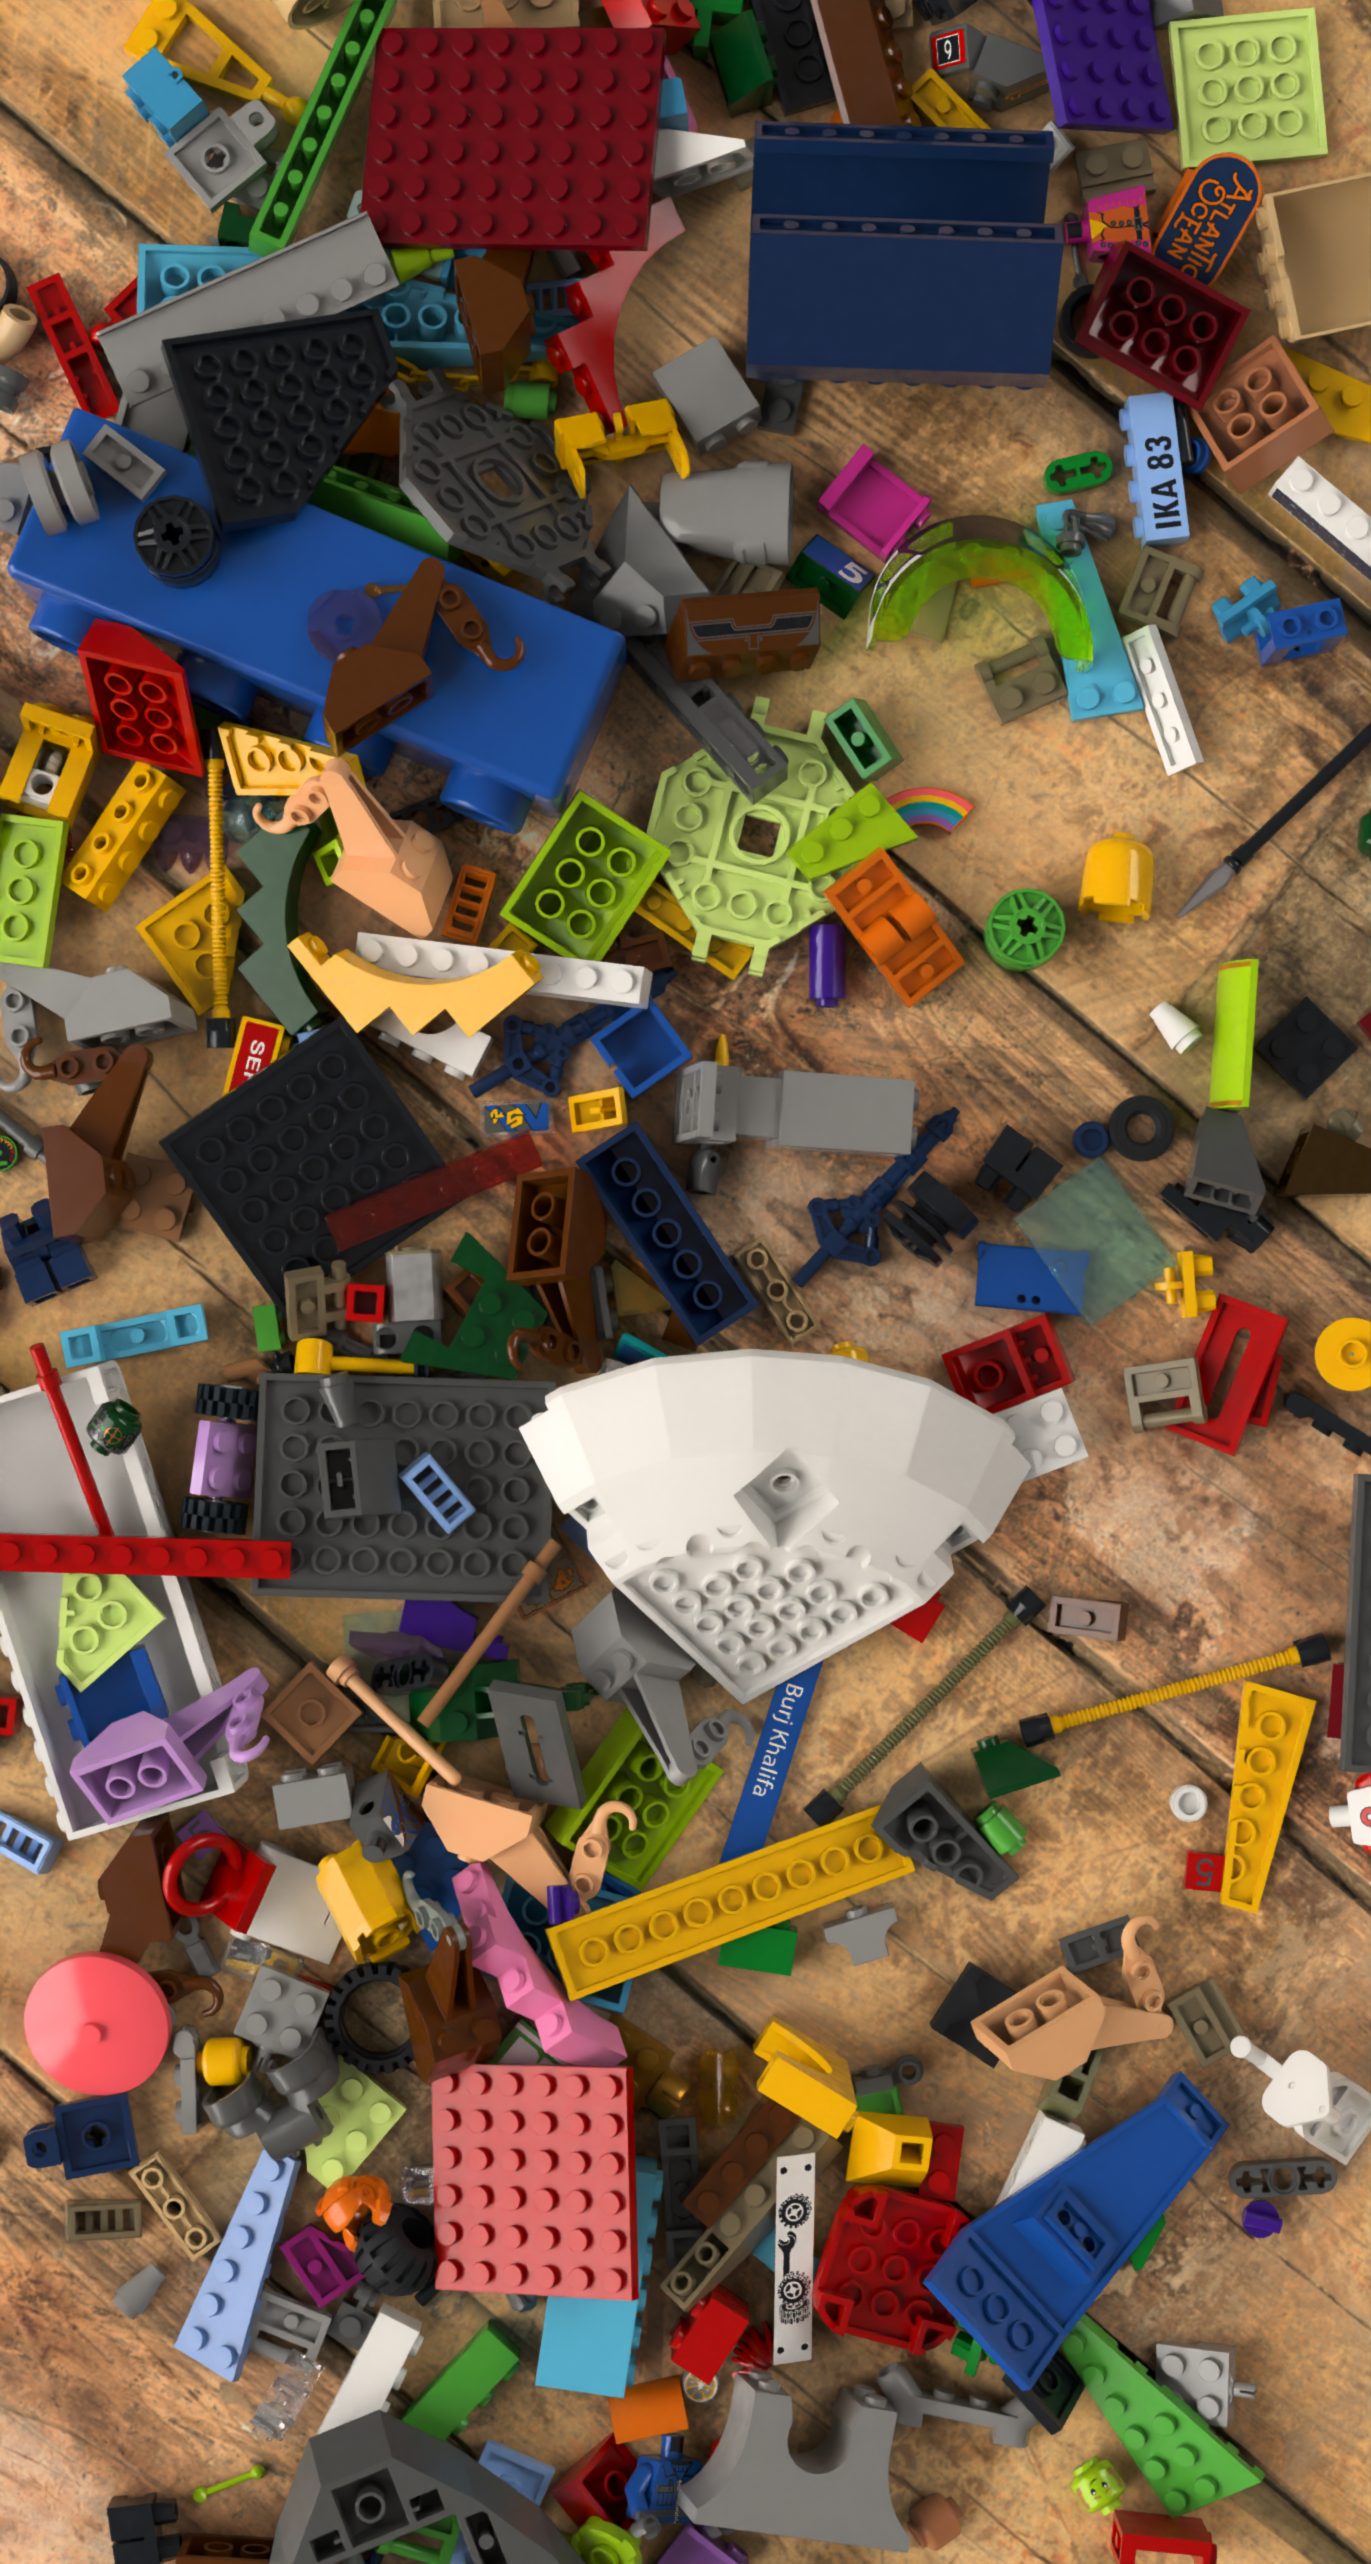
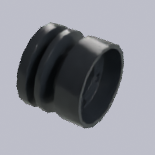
M171 495L157 498L146 505L137 517L133 532L135 549L155 579L168 587L187 589L197 587L211 578L219 566L222 547L220 536L203 507L190 498ZM178 532L180 535V543L177 545H173L171 542V533Z
M923 1171L907 1188L909 1194L916 1202L914 1206L911 1207L897 1199L893 1204L903 1215L902 1219H899L889 1210L881 1218L887 1224L892 1236L917 1259H921L938 1268L943 1263V1260L933 1248L937 1246L943 1252L950 1255L954 1250L944 1236L949 1232L955 1237L964 1240L979 1224V1220L951 1191L929 1173Z

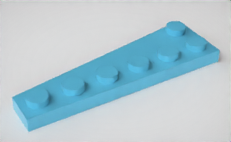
M1072 499L1040 504L1035 507L1039 535L1055 548L1056 536L1063 532L1064 522L1062 514L1066 509L1076 510ZM1086 538L1085 548L1080 556L1074 558L1064 557L1075 574L1078 583L1069 569H1063L1083 601H1085V609L1069 581L1057 568L1043 558L1064 683L1068 691L1067 700L1071 723L1142 711L1144 709L1143 701ZM1040 539L1042 554L1057 566L1063 565L1062 559ZM1088 617L1089 644L1092 632L1093 661L1084 671Z

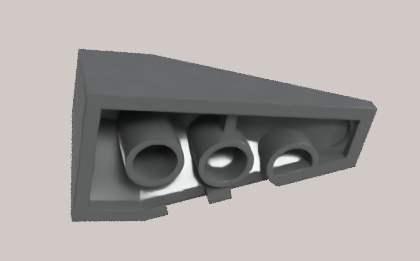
M921 1762L892 1785L871 1826L896 1853L904 1857L909 1856L923 1863L924 1867L933 1872L937 1870L954 1879L957 1884L991 1901L1019 1879V1875L1010 1864L988 1843L977 1830L976 1824Z

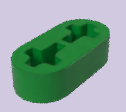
M1100 451L1058 459L1047 466L1043 475V485L1050 494L1055 496H1064L1098 488L1108 481L1112 472V462L1105 453ZM1091 461H1095L1099 467H1104L1099 478H1095L1093 473L1081 474L1080 471L1089 469ZM1057 469H1060L1062 475L1071 473L1075 475L1067 478L1064 486H1059L1058 481H1051L1050 479L1054 476Z

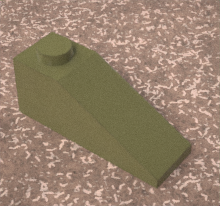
M1105 2048L1091 2050L1087 2062L1074 2069L1069 2075L1063 2076L1056 2081L1046 2079L1036 2108L1067 2123L1077 2117L1083 2111Z

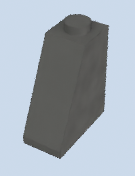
M1206 1106L1196 1127L1184 1196L1255 1216L1265 1196L1266 1188L1242 1116Z

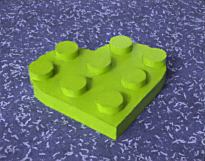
M597 2516L589 2517L585 2524L579 2527L573 2537L559 2531L586 2564H642V2554L639 2550L641 2545L640 2538L634 2537L630 2530H623L617 2525L603 2521Z

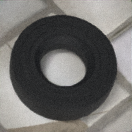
M1139 1095L1124 1100L1114 1109L1109 1119L1108 1132L1111 1144L1120 1155L1129 1160L1144 1162L1159 1157L1169 1148L1174 1138L1175 1124L1170 1110L1164 1103L1150 1096ZM1138 1114L1149 1116L1155 1124L1153 1138L1145 1143L1132 1140L1127 1131L1129 1120Z

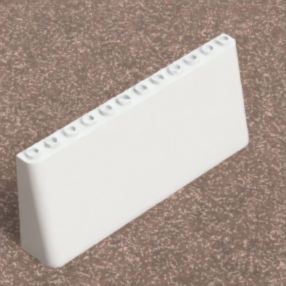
M111 1360L60 1376L62 1380L60 1388L114 1534L120 1536L174 1537L142 1434L140 1433L129 1450L121 1455L110 1453L109 1456H104L90 1445L92 1439L89 1437L86 1427L102 1403L115 1402L116 1399H121L132 1405L117 1362ZM37 1383L0 1395V1532L99 1535L46 1392L41 1391ZM0 1571L1 1650L10 1659L13 1668L11 1672L12 1684L15 1690L21 1693L25 1705L22 1708L23 1718L26 1725L32 1727L36 1739L34 1742L35 1755L38 1761L44 1764L47 1773L45 1777L46 1789L49 1795L55 1798L59 1810L56 1814L58 1826L62 1832H66L68 1841L234 1793L248 1780L247 1762L236 1763L230 1758V1745L224 1733L197 1761L207 1775L204 1791L108 1825L69 1774L73 1758L84 1747L81 1739L74 1741L67 1722L73 1719L68 1705L61 1706L55 1690V1686L60 1684L58 1678L63 1673L56 1665L63 1575L62 1573ZM129 1575L166 1617L135 1646L145 1644L169 1709L170 1717L222 1687V1683L188 1577Z

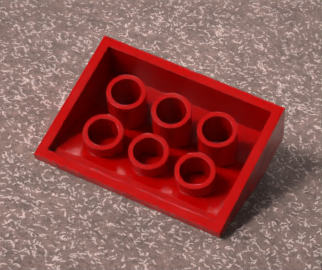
M95 618L77 651L102 753L204 777L206 770L185 669L131 626Z

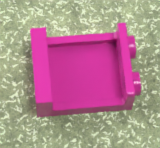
M863 444L820 497L816 510L883 563H886L889 557L908 540L905 537L913 527L920 530L929 519L932 512L928 508L932 499L928 495L922 497L874 459L875 453Z

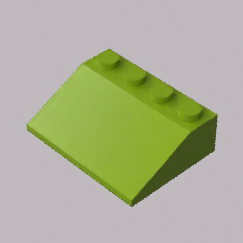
M579 788L500 909L499 915L563 957L601 962L673 851Z
M626 1707L581 1772L587 1798L582 1809L558 1805L544 1827L561 1845L575 1852L579 1838L592 1823L597 1809L602 1804L617 1800L630 1805L637 1818L635 1831L629 1829V1820L623 1813L614 1812L608 1818L607 1829L611 1848L605 1871L642 1891L722 1776L724 1770L711 1761L705 1768L698 1769L697 1774L685 1785L677 1786L667 1778L658 1757L629 1708Z

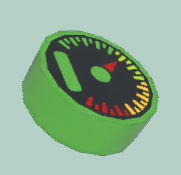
M0 1135V1172H5L17 1164L20 1152L18 1145L13 1139Z

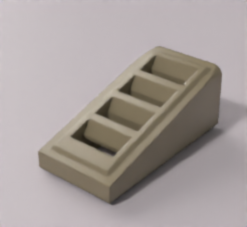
M65 2200V2238L67 2242L142 2238V2200ZM123 2209H130V2229H123ZM108 2210H115V2229H108ZM93 2211H99V2229H93ZM77 2212H84V2229H77Z

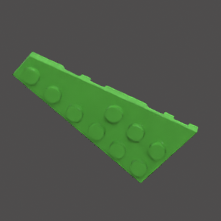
M1084 2313L1064 2339L1060 2348L1172 2519L1263 2481L1265 2473L1256 2465L1253 2468L1238 2456L1239 2450L1229 2441L1226 2444L1209 2430V2423L1165 2384L1162 2386L1158 2385L1146 2374L1148 2369L1138 2360L1135 2363L1118 2349V2342Z

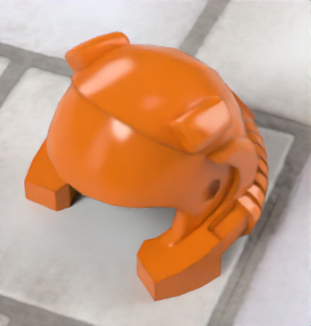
M349 2175L337 2179L325 2191L324 2196L320 2198L315 2212L317 2216L324 2217L327 2225L335 2233L343 2230V2238L348 2250L355 2253V2248L360 2238L357 2236V2229L366 2216L368 2208L372 2210V2222L381 2227L386 2224L393 2203L390 2202L389 2187L380 2177L376 2175Z

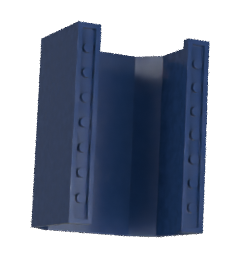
M755 121L746 378H756L762 381H769L774 378L793 379L797 382L830 380L834 383L860 381L874 385L885 382L904 383L909 386L921 384H941L945 387L975 385L986 389L996 386L1016 387L1021 390L1044 388L1050 375L1064 246L1062 224H1044L1050 163H1053L1055 151L1053 131Z

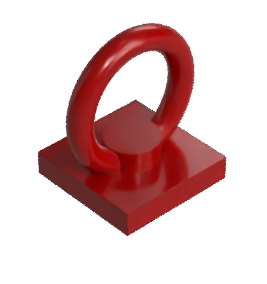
M215 1832L201 1833L183 1842L169 1858L162 1880L164 1897L169 1906L181 1915L202 1917L212 1913L234 1931L247 1934L277 1866L239 1838L227 1837ZM208 1847L218 1848L221 1850L220 1856L199 1902H189L182 1898L178 1891L177 1880L180 1869L185 1861L200 1849Z

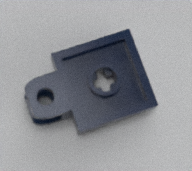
M128 2091L115 2095L95 2096L55 2104L53 2106L55 2121L32 2127L23 2139L26 2161L29 2167L45 2168L61 2165L63 2162L66 2180L136 2167L141 2163ZM95 2125H98L101 2130H105L107 2136L102 2138V2144H96L94 2139L87 2138V2133L91 2132ZM37 2143H44L47 2149L39 2148Z

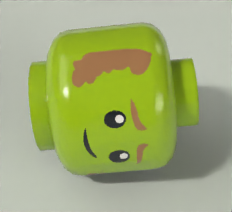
M1094 2456L1072 2471L1074 2478L1070 2483V2487L1087 2513L1101 2511L1103 2516H1106L1122 2505L1119 2497L1124 2493L1126 2485L1110 2460H1099L1097 2456Z

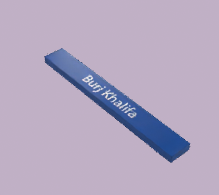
M824 1660L776 1686L719 1864L764 1847Z

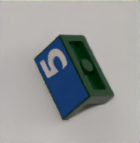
M816 534L800 551L785 579L799 589L817 587L820 592V604L845 620L862 593L873 582L876 575L819 534Z

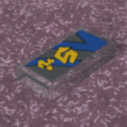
M552 1098L479 1101L481 1139L554 1135Z

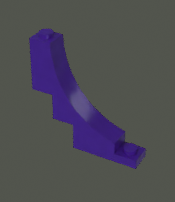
M405 1600L397 1638L467 1652L477 1639L475 1633L479 1617L462 1608L455 1601ZM497 1635L483 1656L506 1661L510 1644L503 1642L504 1636Z

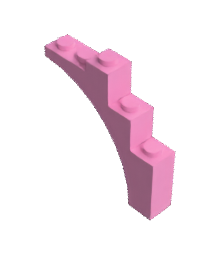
M485 1861L471 1863L451 1878L464 1923L468 1927L472 1939V1966L497 1977L507 2009L535 2021L544 2052L572 2065L616 2066L626 2059L627 2054L618 2026L597 2015L578 1999L570 2001L565 1986L560 1983L541 1961L525 1939L501 1897L488 1863Z

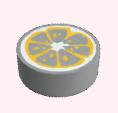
M685 2371L682 2378L684 2395L693 2403L704 2404L710 2402L717 2395L719 2389L717 2373L708 2385L688 2371Z

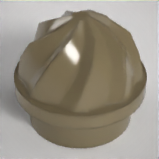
M1346 1107L1333 1111L1327 1120L1329 1131L1352 1141H1356L1360 1137L1366 1126L1357 1111Z

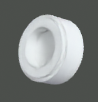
M1182 1784L1176 1787L1170 1795L1169 1804L1171 1811L1182 1821H1197L1207 1810V1797L1196 1785Z

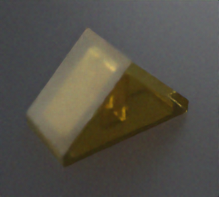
M617 1260L613 1262L611 1267L618 1317L671 1310L672 1307L661 1293Z

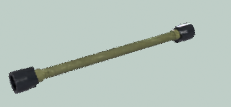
M1025 1585L1006 1605L1009 1610L1003 1615V1622L1000 1621L999 1625L995 1626L996 1629L993 1628V1632L990 1631L989 1635L985 1636L986 1639L983 1638V1642L980 1641L979 1645H976V1649L973 1648V1652L970 1651L969 1655H966V1659L963 1658V1662L960 1661V1665H956V1669L953 1668L949 1672L950 1675H946V1679L943 1678V1682L940 1681V1685H936V1689L933 1688V1692L930 1691V1695H926V1698L922 1699L923 1702L920 1701V1705H916V1708H913V1712L910 1711V1715H906V1718H903V1722L900 1721V1725H896V1728H893V1732L891 1731L890 1735H886V1738H883V1742L881 1741L880 1745H877L873 1752L871 1751L870 1755H867L863 1762L861 1761L860 1765H857L853 1772L851 1771L850 1775H847L843 1782H840V1785H834L829 1791L823 1789L803 1808L811 1819L820 1827L831 1823L844 1810L841 1804L847 1799L851 1789L854 1790V1786H858L857 1783H861V1779L864 1780V1776H868L867 1773H871V1769L874 1770V1766H878L877 1763H881V1759L883 1760L884 1756H887V1753H890L891 1749L893 1750L894 1746H897V1743H900L901 1739L903 1740L904 1736L911 1732L910 1729L913 1730L914 1726L921 1722L920 1719L923 1720L924 1716H927V1713H930L934 1706L938 1705L937 1702L940 1703L944 1696L948 1695L947 1692L950 1693L954 1689L953 1686H957V1682L960 1683L964 1679L963 1676H967V1672L970 1673L974 1669L973 1666H977V1663L981 1662L980 1659L983 1660V1656H987V1653L991 1652L990 1649L993 1650V1646H997V1643L1001 1642L1000 1639L1003 1640V1636H1007V1633H1010V1629H1016L1021 1623L1027 1626L1047 1605Z

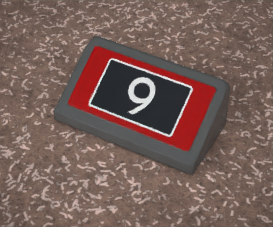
M967 23L930 33L931 68L941 78L974 70L987 36Z

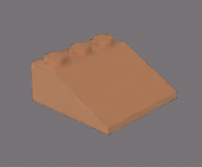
M1275 334L1221 370L1202 411H1197L1186 405L1223 471L1240 494L1335 431Z

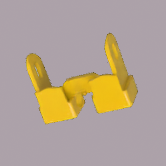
M667 398L626 406L625 417L628 426L625 427V436H622L624 429L620 412L613 413L615 432L614 438L610 439L605 438L604 425L597 412L556 419L554 421L555 455L561 469H567L580 499H586L584 466L600 463L604 460H615V466L621 465L626 457L667 450L681 479L689 478L690 463L688 453L677 430L675 412Z

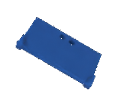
M978 1241L976 1246L978 1270L975 1306L1081 1316L1084 1271L1087 1269V1262L1089 1260L1088 1251L1071 1252L987 1244L985 1241Z

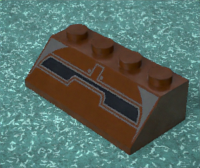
M817 587L682 599L663 645L676 681H701L707 678H733L739 675H766L772 672L791 670L798 672L810 669L821 646L820 592Z

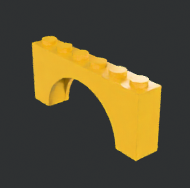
M771 2015L753 2045V2052L769 2062L757 2081V2090L838 2139L842 2131L848 2133L852 2129L859 2116V2112L856 2111L858 2105L847 2060L774 2015Z

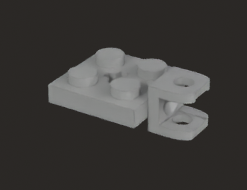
M253 100L235 112L231 119L221 107L217 108L165 151L164 155L213 214L225 201L231 199L268 168V164L261 154L277 141L280 132L276 126L275 118L260 100ZM213 152L217 156L223 153L226 155L223 159L224 165L220 168H210L208 165L211 161L208 156Z

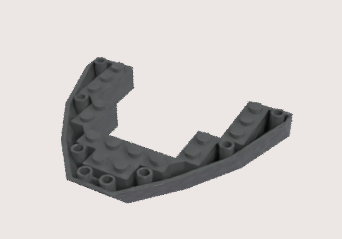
M381 2410L374 2411L309 2438L277 2523L269 2564H335L455 2514L474 2564L586 2563L538 2505L460 2449Z

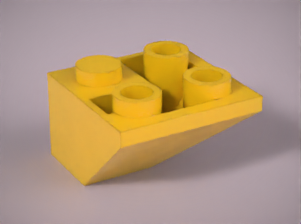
M858 2111L859 2116L852 2128L846 2181L919 2188L928 2173L933 2142L928 2117Z

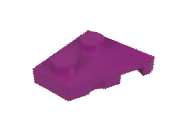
M311 2223L279 2244L283 2254L320 2309L365 2278L359 2272L357 2263L354 2261L353 2252L348 2250L345 2242Z

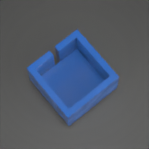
M650 996L648 1009L632 1008L590 1038L591 1044L609 1069L615 1065L618 1067V1069L613 1071L614 1076L621 1086L624 1087V1090L633 1102L693 1060V1055Z

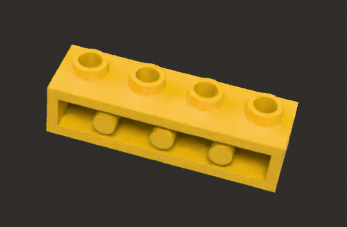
M136 761L63 872L61 884L107 913L149 847L157 838L168 818L178 806L186 790L157 769L146 763Z

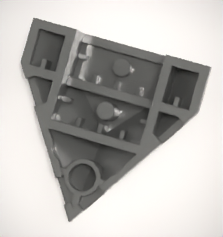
M631 484L628 485L594 552L612 570L609 574L600 578L594 572L595 577L601 584L597 589L590 592L586 590L580 580L569 600V610L571 613L615 630L625 637L668 634L682 599L711 596V591L704 581L700 580L687 563V558L665 531L655 515L649 512L640 500V495Z

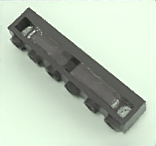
M668 634L625 637L627 663L753 805L788 779L787 764L789 761L785 753L779 746L774 745L772 747L764 738L765 733L758 722L754 719L749 721L741 712L742 707L738 700L731 693L725 694L718 687L719 682L717 678H707L701 681H676L663 648Z

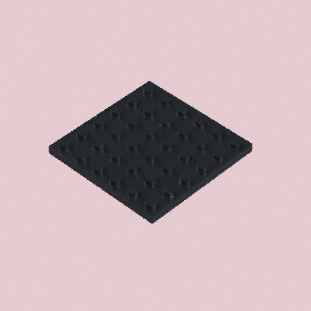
M342 1014L158 1141L286 1320L284 1272L320 1265L324 1272V1277H328L332 1273L331 1263L336 1260H343L346 1262V1272L350 1274L351 1278L384 1255L385 1252L390 1251L468 1197L466 1191Z

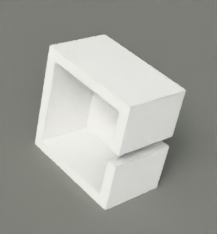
M1057 1388L1036 1398L994 1413V1415L1003 1419L1013 1429L1015 1440L1012 1445L1031 1464V1468L1023 1482L1089 1457L1062 1388Z

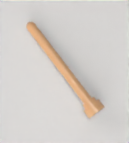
M342 1654L335 1659L328 1667L326 1676L337 1686L349 1687L449 1784L458 1785L462 1780L460 1772L359 1677L360 1672L356 1669L357 1664L347 1654Z

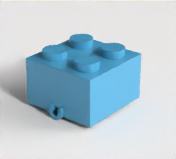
M155 46L122 75L129 87L125 94L133 103L132 106L146 123L150 121L157 130V135L168 148L173 146L210 115L203 100L183 79L181 69L173 67Z

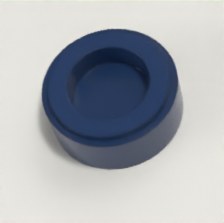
M1093 1121L1086 1122L1075 1130L1072 1144L1080 1156L1093 1159L1107 1151L1110 1144V1135L1102 1124Z

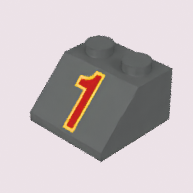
M989 32L972 73L967 99L972 101V104L980 110L1003 112L1048 93L1049 84L1043 54Z

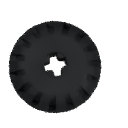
M393 2203L388 2220L381 2227L372 2222V2211L363 2218L357 2229V2236L360 2238L358 2239L353 2256L359 2272L366 2277L365 2280L371 2286L374 2285L375 2289L381 2293L396 2297L411 2295L425 2288L435 2277L438 2265L435 2253L434 2225L430 2224L429 2219L425 2215L420 2214V2211L413 2206L410 2208L408 2204Z

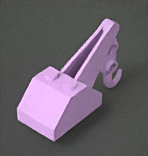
M250 1668L229 1683L164 1720L142 1711L112 1722L73 1758L69 1774L108 1825L202 1792L205 1788L207 1775L197 1761L224 1733L230 1745V1758L236 1763L252 1761L268 1746L270 1738L265 1735L256 1746L244 1751L245 1745L251 1742L257 1735V1728L264 1704L262 1694L268 1689L269 1683L258 1668Z

